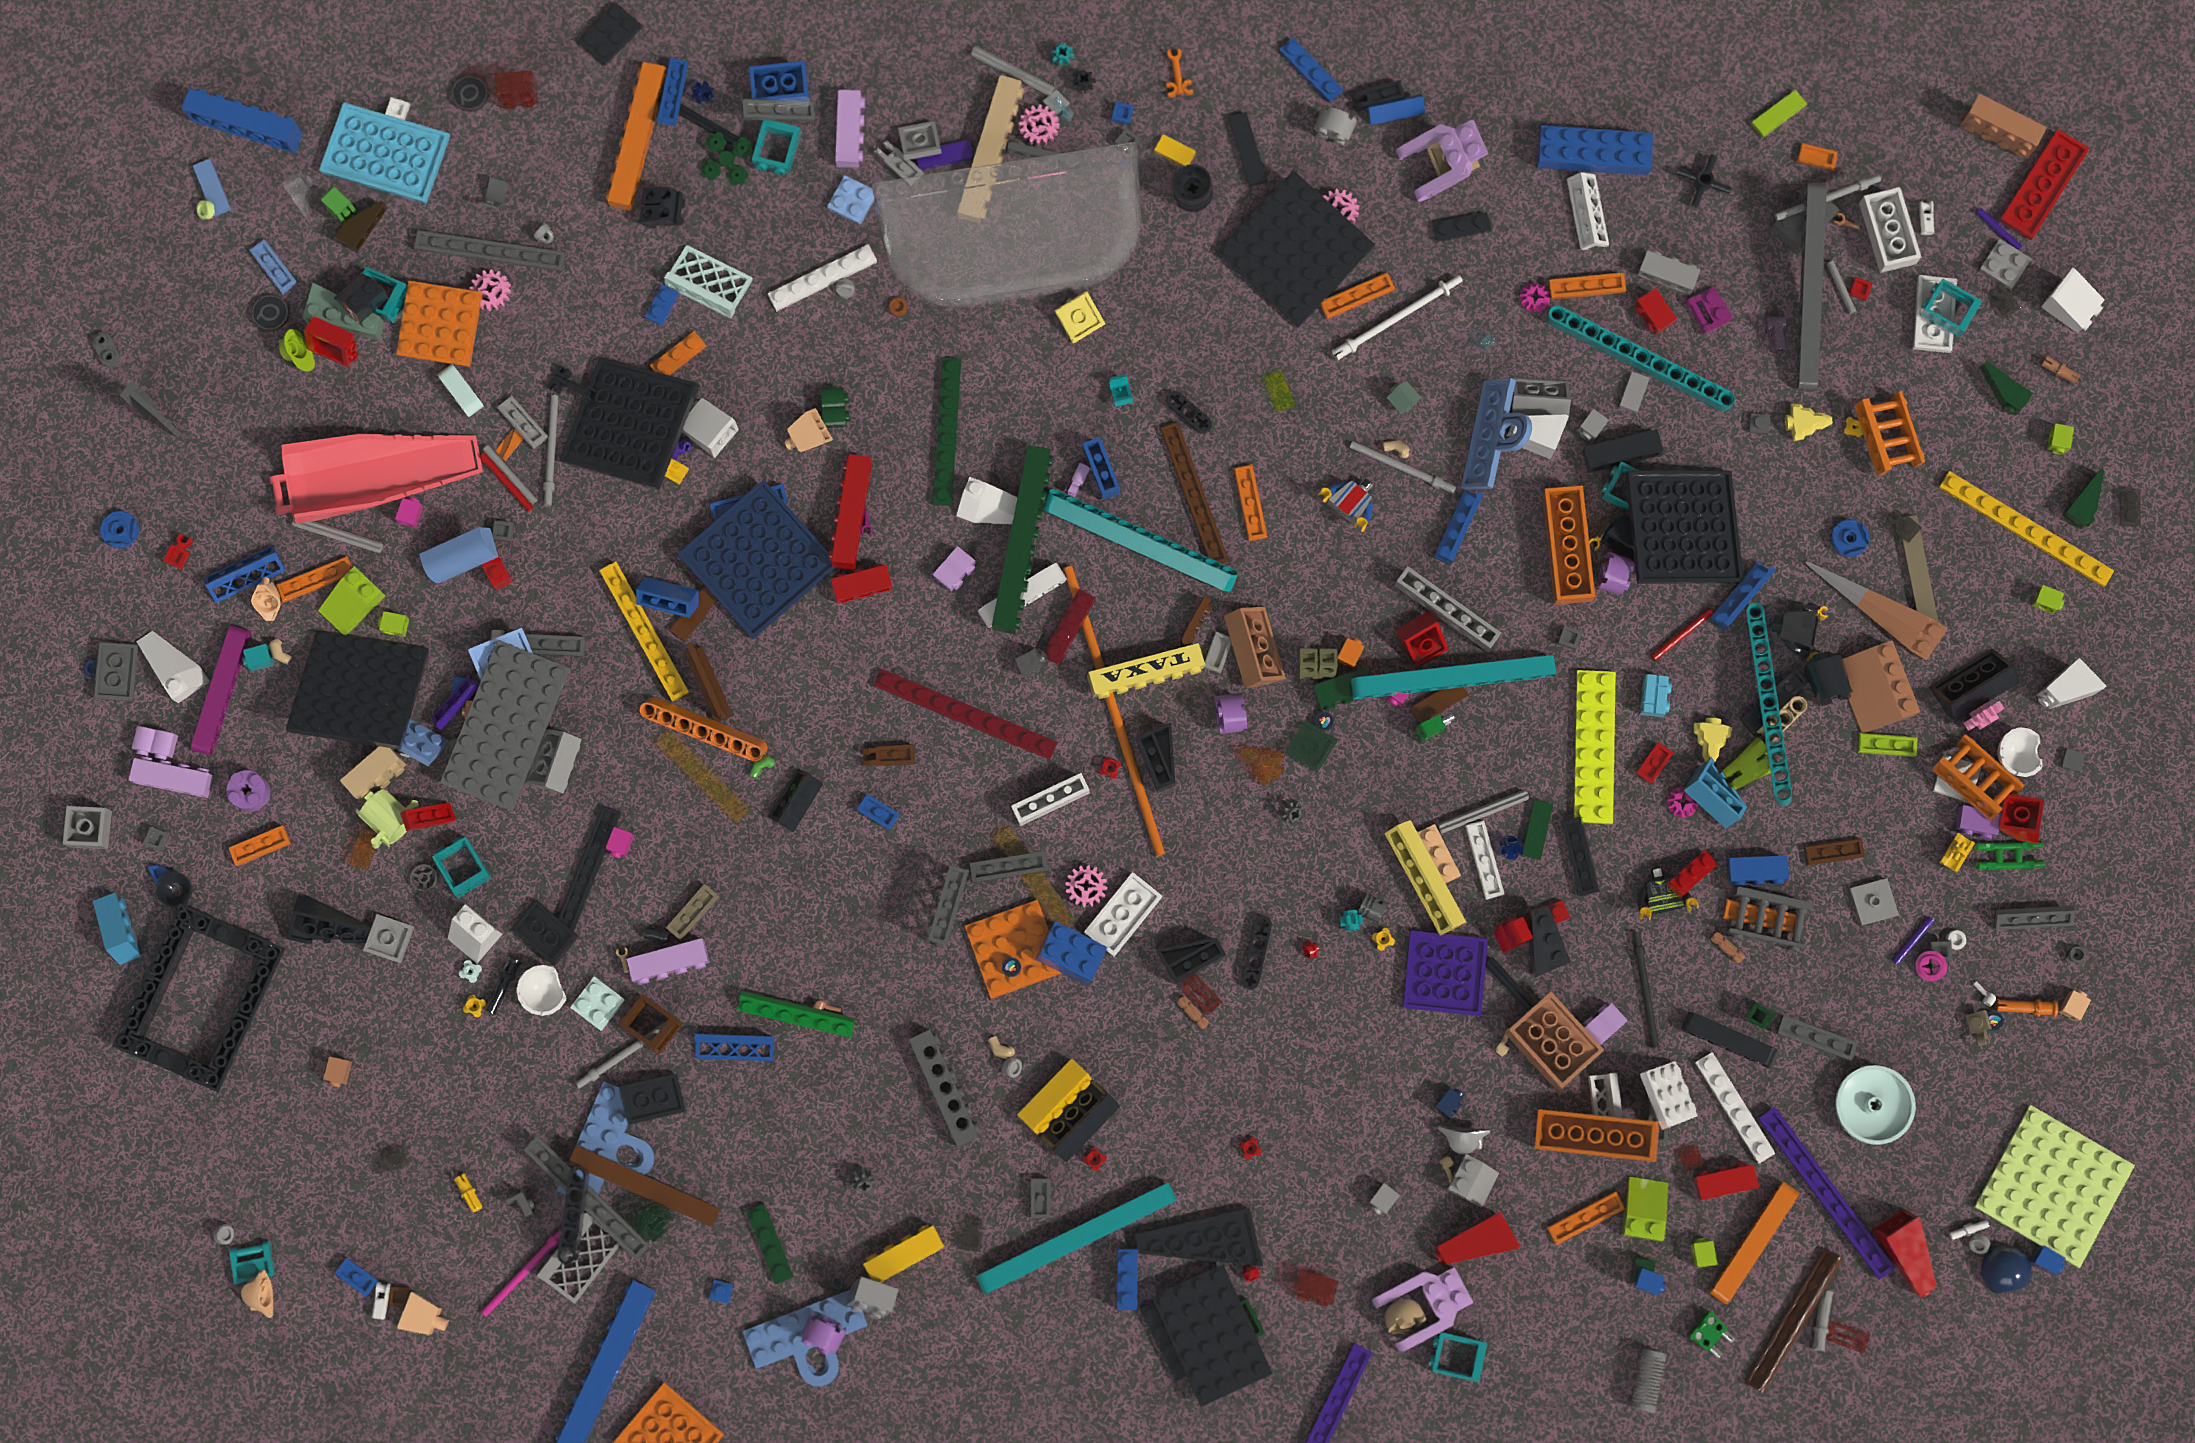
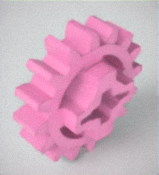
M1041 105L1038 106V109L1031 106L1032 111L1026 109V116L1021 115L1023 122H1019V127L1022 128L1020 129V134H1025L1024 140L1030 139L1031 145L1035 141L1038 146H1040V142L1047 145L1048 139L1053 142V135L1057 136L1058 131L1056 129H1059L1058 117H1054L1055 111L1049 112L1048 106L1042 109ZM1047 118L1051 121L1052 126H1050V123H1047ZM1027 125L1032 128L1031 133L1027 129Z
M1336 189L1335 194L1329 191L1328 197L1323 196L1328 202L1334 200L1332 205L1335 208L1340 207V210H1342L1340 213L1344 216L1351 213L1347 219L1351 223H1355V218L1359 215L1357 212L1359 205H1355L1357 198L1351 199L1352 193L1346 195V190L1339 193V190Z
M484 270L483 276L477 274L478 280H472L471 282L474 286L469 289L483 293L480 308L483 310L486 306L488 311H491L492 307L498 310V305L504 307L503 301H509L510 299L507 294L512 293L508 289L511 285L509 282H506V276L501 277L499 271L494 274L493 270H490L489 274Z
M2000 701L1992 706L1987 702L1969 713L1971 719L1964 722V725L1968 731L1976 726L1980 730L1999 718L1997 713L2005 708Z
M1087 865L1085 870L1080 866V871L1078 872L1073 869L1074 876L1068 875V879L1071 881L1065 883V886L1070 887V889L1066 890V893L1072 894L1069 898L1070 901L1076 899L1075 905L1081 902L1083 908L1086 907V903L1093 907L1094 901L1099 904V897H1105L1102 891L1107 890V887L1103 886L1107 880L1101 879L1103 873L1097 874L1096 867L1092 871L1090 870V865ZM1084 874V878L1080 881H1075L1078 876ZM1091 875L1096 877L1099 884L1093 882V880L1091 879ZM1085 882H1089V885L1092 886V888H1088V891H1084V887H1081ZM1074 889L1081 892L1082 898L1076 895ZM1092 892H1098L1094 897L1089 898Z

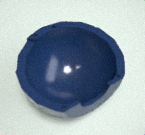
M1998 1245L1990 1249L1983 1258L1981 1265L1982 1278L1986 1286L1994 1293H2006L2028 1286L2032 1276V1266L2027 1255L2019 1248L2011 1245Z

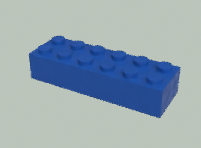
M189 88L181 108L192 122L296 154L303 135L299 126L291 117L284 116L282 118L272 111L267 110L263 112L256 106L249 105L247 107L237 100L232 99L228 101L221 95L214 94L212 96L198 88L196 90Z
M1541 125L1538 134L1537 168L1648 176L1652 169L1653 133Z

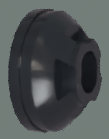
M179 872L165 874L158 881L156 887L158 899L169 907H178L179 903L186 904L193 892L191 881L187 876ZM179 885L182 887L183 892L180 896L175 897L172 894V889L174 886Z

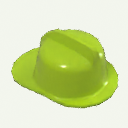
M288 330L284 338L279 340L281 356L285 360L293 362L302 371H311L315 367L313 353L308 350L307 343L298 330Z

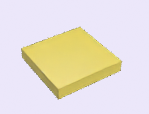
M1087 291L1054 310L1072 343L1077 342L1105 324Z

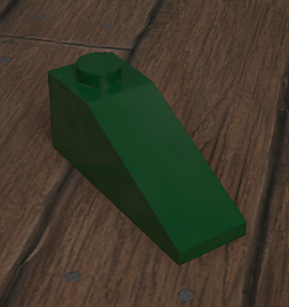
M1988 361L1980 367L1999 404L2004 407V411L2016 416L2033 393Z
M2102 468L2096 472L2063 514L2066 519L2079 529H2082L2085 525L2089 527L2095 520L2093 515L2097 512L2104 476Z

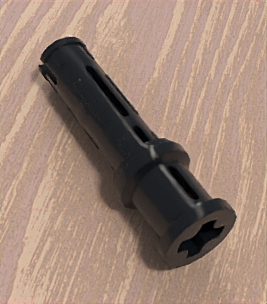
M506 956L505 965L499 971L500 978L484 1009L485 1011L496 1015L510 982L515 980V973L523 962Z

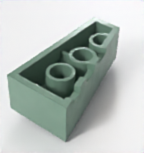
M312 283L303 314V319L307 324L315 316L352 332L354 335L380 341L385 324L381 317L372 313L362 323H359L334 300V297L337 296L336 294Z

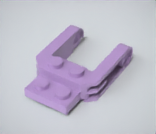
M1470 120L1456 129L1440 124L1396 150L1399 159L1403 160V158L1415 152L1419 153L1439 142L1446 160L1452 168L1449 172L1416 189L1414 194L1417 201L1420 202L1431 198L1469 177L1472 163L1488 155L1474 120Z
M1455 1267L1438 1276L1422 1272L1372 1299L1375 1307L1379 1308L1421 1286L1426 1300L1434 1315L1438 1318L1437 1322L1396 1343L1395 1346L1399 1353L1453 1326L1457 1311L1473 1303Z

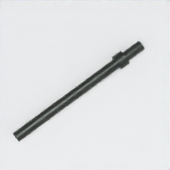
M1640 931L1632 933L1635 946L1633 952L1637 958L1651 1048L1659 1047L1644 958L1646 952L1645 946H1642Z

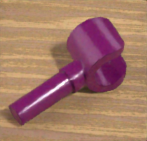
M868 510L864 512V526L861 530L863 535L865 528H870L871 535L873 534Z

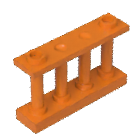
M1902 391L1890 397L1891 401L1872 405L1869 398L1854 405L1877 476L1884 475L1892 470V465L1911 461L1913 468H1916L1925 462L1924 453L1920 448L1907 408V401ZM1894 408L1897 419L1879 423L1876 421L1874 412ZM1900 426L1902 437L1888 440L1882 439L1880 430ZM1901 444L1906 445L1907 455L1893 458L1888 457L1885 448Z
M1965 734L1956 744L1960 749L1949 760L1942 757L1932 771L1989 821H1992L2003 809L1999 804L2010 792L2013 795H2017L2025 785ZM1967 754L1975 762L1964 773H1961L1954 765ZM1982 767L1990 775L1977 787L1969 778ZM1997 780L2004 788L1992 800L1984 791Z

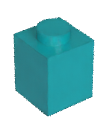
M267 644L243 650L245 654L242 657L243 663L251 671L274 665Z

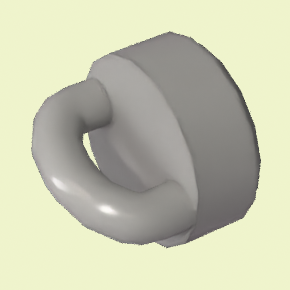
M546 223L542 224L535 232L534 238L538 242L550 243L553 240L551 227Z
M841 279L838 281L836 292L841 298H849L854 294L855 287L851 280Z
M1013 1057L1006 1059L1002 1065V1073L1012 1078L1017 1077L1022 1070L1021 1061Z
M218 1225L214 1230V1240L218 1244H229L234 1238V1230L229 1225Z
M1975 1233L1969 1242L1970 1249L1977 1254L1986 1253L1990 1246L1989 1239L1980 1233Z

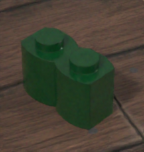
M844 387L821 389L822 421L826 428L847 427L846 422H850L849 411H846V404H849L848 392H845Z

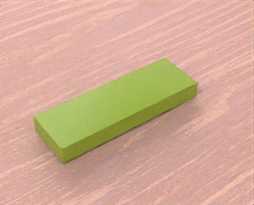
M1794 90L1751 124L1764 138L1803 109L1807 103Z
M1859 733L1858 753L1916 757L1917 737Z

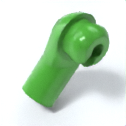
M765 755L760 760L754 761L749 776L757 779L762 768H772L774 766V759L769 755Z

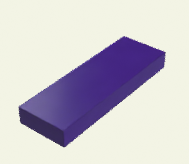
M970 140L940 146L941 154L916 158L920 170L974 159Z
M468 676L431 717L437 728L441 730L479 688L474 678Z

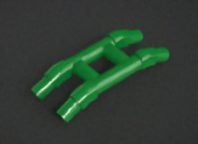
M2043 840L2038 841V843L2024 841L1975 843L1973 846L1976 851H1995V862H1976L1975 868L1977 870L2045 867V860L2023 861L2022 850L2043 848ZM2002 850H2014L2015 861L2003 862Z

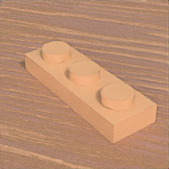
M1434 824L1418 832L1445 884L1460 877L1461 875L1436 825Z

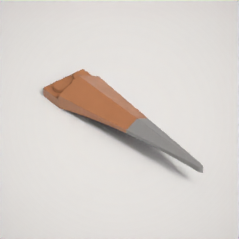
M1806 562L1810 568L1905 647L1926 661L1948 630L1947 627L1929 616L1817 565Z

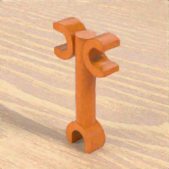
M1180 49L1177 50V56H1172L1170 50L1167 52L1168 59L1172 61L1175 84L1172 82L1166 84V88L1174 89L1173 92L1167 93L1169 98L1176 96V94H1193V89L1187 90L1185 88L1187 85H1192V80H1186L1182 83L1179 63L1181 58Z

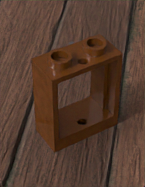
M642 994L634 1000L632 1008L621 1017L618 1025L626 1033L659 1056L683 1024L675 1016ZM646 1005H649L668 1019L651 1042L629 1027Z

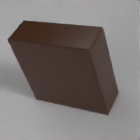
M390 1286L388 1306L406 1307L411 1287Z

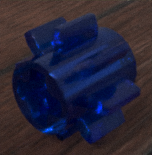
M696 81V84L691 87L693 93L691 97L696 99L698 104H701L702 101L708 104V101L714 98L712 95L714 88L709 86V83L706 81L702 84Z
M1506 836L1504 842L1500 841V854H1504V857L1509 860L1518 858V854H1523L1522 841H1519V838L1516 836Z

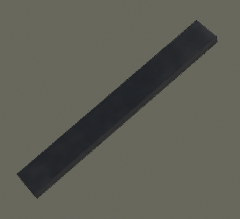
M606 806L601 808L558 917L573 931L576 929L601 866L612 830L616 827L621 815L620 811Z

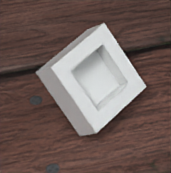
M391 97L385 115L405 120L410 104L409 102Z

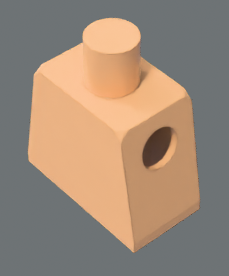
M815 408L805 412L787 429L791 437L785 440V445L790 450L797 447L799 452H803L830 442L833 439Z
M411 1292L397 1328L432 1335L434 1328L445 1331L449 1320L439 1317L442 1310L441 1307L418 1293Z

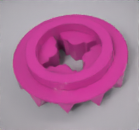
M1538 282L1529 283L1521 291L1520 302L1526 310L1540 312L1550 302L1549 291L1545 288V285L1538 284ZM1535 290H1537V296L1540 298L1534 304L1533 298L1530 295L1532 296Z
M1677 787L1670 792L1667 798V806L1670 812L1677 817L1691 816L1696 811L1698 803L1684 791L1685 787ZM1684 795L1685 801H1688L1689 804H1685L1682 809L1681 803L1675 800L1682 799Z
M1932 950L1923 952L1917 958L1915 964L1918 975L1927 981L1941 979L1946 974L1948 966L1945 957L1939 952ZM1930 958H1932L1934 964L1938 965L1934 967L1933 973H1931L1930 967L1923 966L1929 964Z

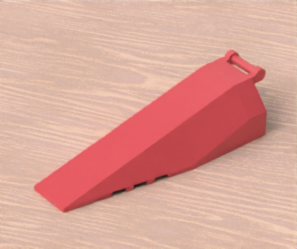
M355 434L281 445L284 474L271 476L269 479L274 490L276 515L291 512L294 523L298 524L372 508L482 473L483 470L476 436H385L383 434ZM471 441H473L478 469H476ZM281 482H286L290 505L284 506Z

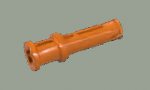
M1997 999L1996 1005H2004L1996 1007L1997 1012L2033 1013L2038 1017L2040 1015H2052L2055 1018L2058 1015L2057 1000L2046 1002L2036 999L2034 1002Z

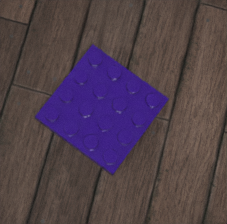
M1410 931L1403 1008L1480 1017L1488 939L1448 934L1440 936L1439 933Z

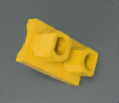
M671 459L665 477L680 485L689 468Z
M1957 833L1939 863L1957 873L1975 843Z

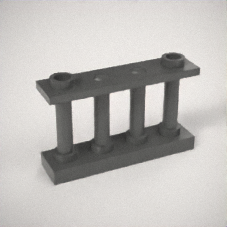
M1739 886L1734 889L1733 896L1738 897L1740 902L1735 928H1729L1726 934L1731 935V938L1737 940L1748 938L1788 947V950L1799 953L1800 950L1806 949V944L1799 943L1803 921L1807 912L1813 911L1815 903ZM1750 900L1757 901L1759 905L1754 933L1742 931L1747 902H1750ZM1769 904L1776 905V909H1778L1773 937L1761 935L1766 907ZM1788 908L1794 909L1795 913H1797L1792 941L1780 939L1785 911Z

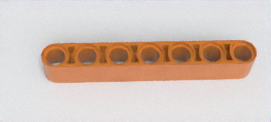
M650 697L640 706L639 711L642 717L748 760L758 761L767 752V744L762 739L659 698ZM648 705H651L654 711H651L648 708ZM665 712L670 713L671 718L667 717ZM683 719H686L689 722V725H686L683 722ZM700 726L705 727L707 732L702 731ZM718 733L723 734L725 739H721ZM736 740H739L742 743V746H739L736 743ZM753 747L758 748L760 753L755 752Z
M1784 1181L1779 1184V1189L1775 1190L1767 1202L1768 1206L1764 1207L1756 1219L1757 1223L1754 1222L1746 1234L1747 1238L1743 1239L1735 1251L1736 1255H1733L1725 1266V1272L1722 1271L1714 1283L1715 1287L1709 1291L1710 1295L1725 1305L1731 1300L1800 1194L1799 1191Z

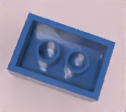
M805 61L749 67L752 99L810 102Z
M1055 921L1050 926L1035 960L1088 985L1095 976L1107 946Z

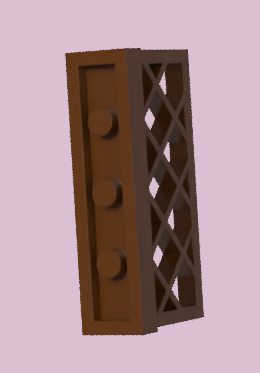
M692 642L687 643L689 652L685 656L714 721L721 722L732 717L731 709L703 647L696 649Z

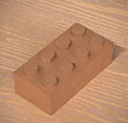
M1978 94L1961 123V126L1966 131L1975 132L1986 141L1992 140L1998 143L2000 148L2010 149L2021 158H2028L2047 128L1981 94Z

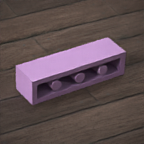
M838 90L837 167H859V162H863V150H860V144L864 143V133L861 132V126H864V115H861V108H865V97H862L861 90Z
M141 756V759L134 758L129 776L130 782L208 798L213 780V775L208 773L209 770L204 768L191 770L190 766L178 764V767L171 766V762L164 760L156 763L152 762V758Z
M702 938L627 958L632 982H638V985L649 983V979L655 977L657 980L667 978L669 973L675 972L676 975L686 973L688 968L701 969L706 967V963H710L705 942Z

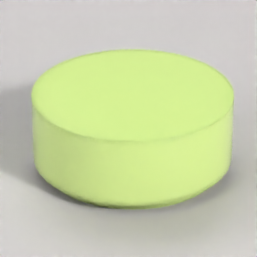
M202 200L197 205V214L201 219H211L214 215V205L209 200Z

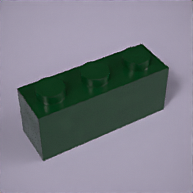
M1365 667L1313 685L1312 691L1319 710L1325 709V711L1336 708L1335 705L1341 702L1343 705L1353 702L1351 679L1370 676L1368 668Z

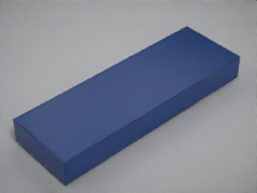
M1422 94L1367 105L1371 125L1425 114Z

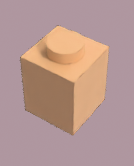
M2080 990L2070 991L2058 1012L2075 1022L2080 1021L2091 999L2087 998V994Z

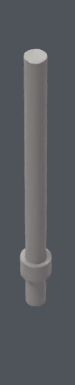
M1877 174L1867 179L1862 178L1854 184L1828 193L1826 195V202L1857 190H1865L1868 186L1880 182L1881 177ZM1804 203L1774 214L1775 219L1779 221L1804 211Z
M551 395L546 480L543 483V491H545L544 506H552V492L555 490L553 475L558 395Z
M1352 441L1350 445L1351 449L1432 484V487L1442 488L1451 493H1454L1456 486L1443 481V478L1433 477Z
M667 1021L643 1037L649 1041L653 1040ZM639 1041L634 1042L596 1069L592 1068L589 1070L587 1075L575 1082L580 1089L590 1081L597 1080L602 1073L644 1045Z

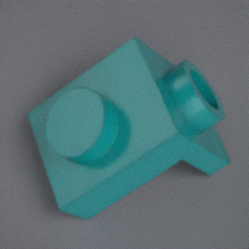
M1127 374L1109 378L1110 391L1115 407L1134 403Z

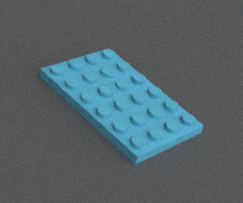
M343 103L319 171L326 175L427 204L450 139V134Z

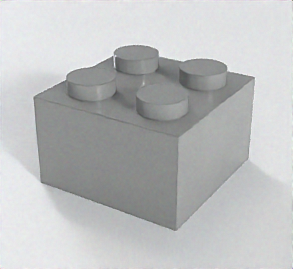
M67 806L63 845L70 848L108 849L112 811L106 808Z
M860 1277L852 1283L846 1306L851 1307V1310L854 1312L862 1313L864 1311L870 1313L869 1316L872 1318L881 1319V1317L883 1318L892 1312L899 1289Z

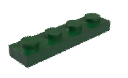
M762 1204L746 1211L775 1285L793 1278L794 1275L766 1205Z

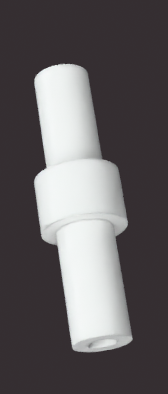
M1987 1220L1975 1224L1963 1225V1228L1949 1232L1950 1238L1954 1240L1965 1235L1969 1237L1977 1231L1988 1228L1989 1223Z

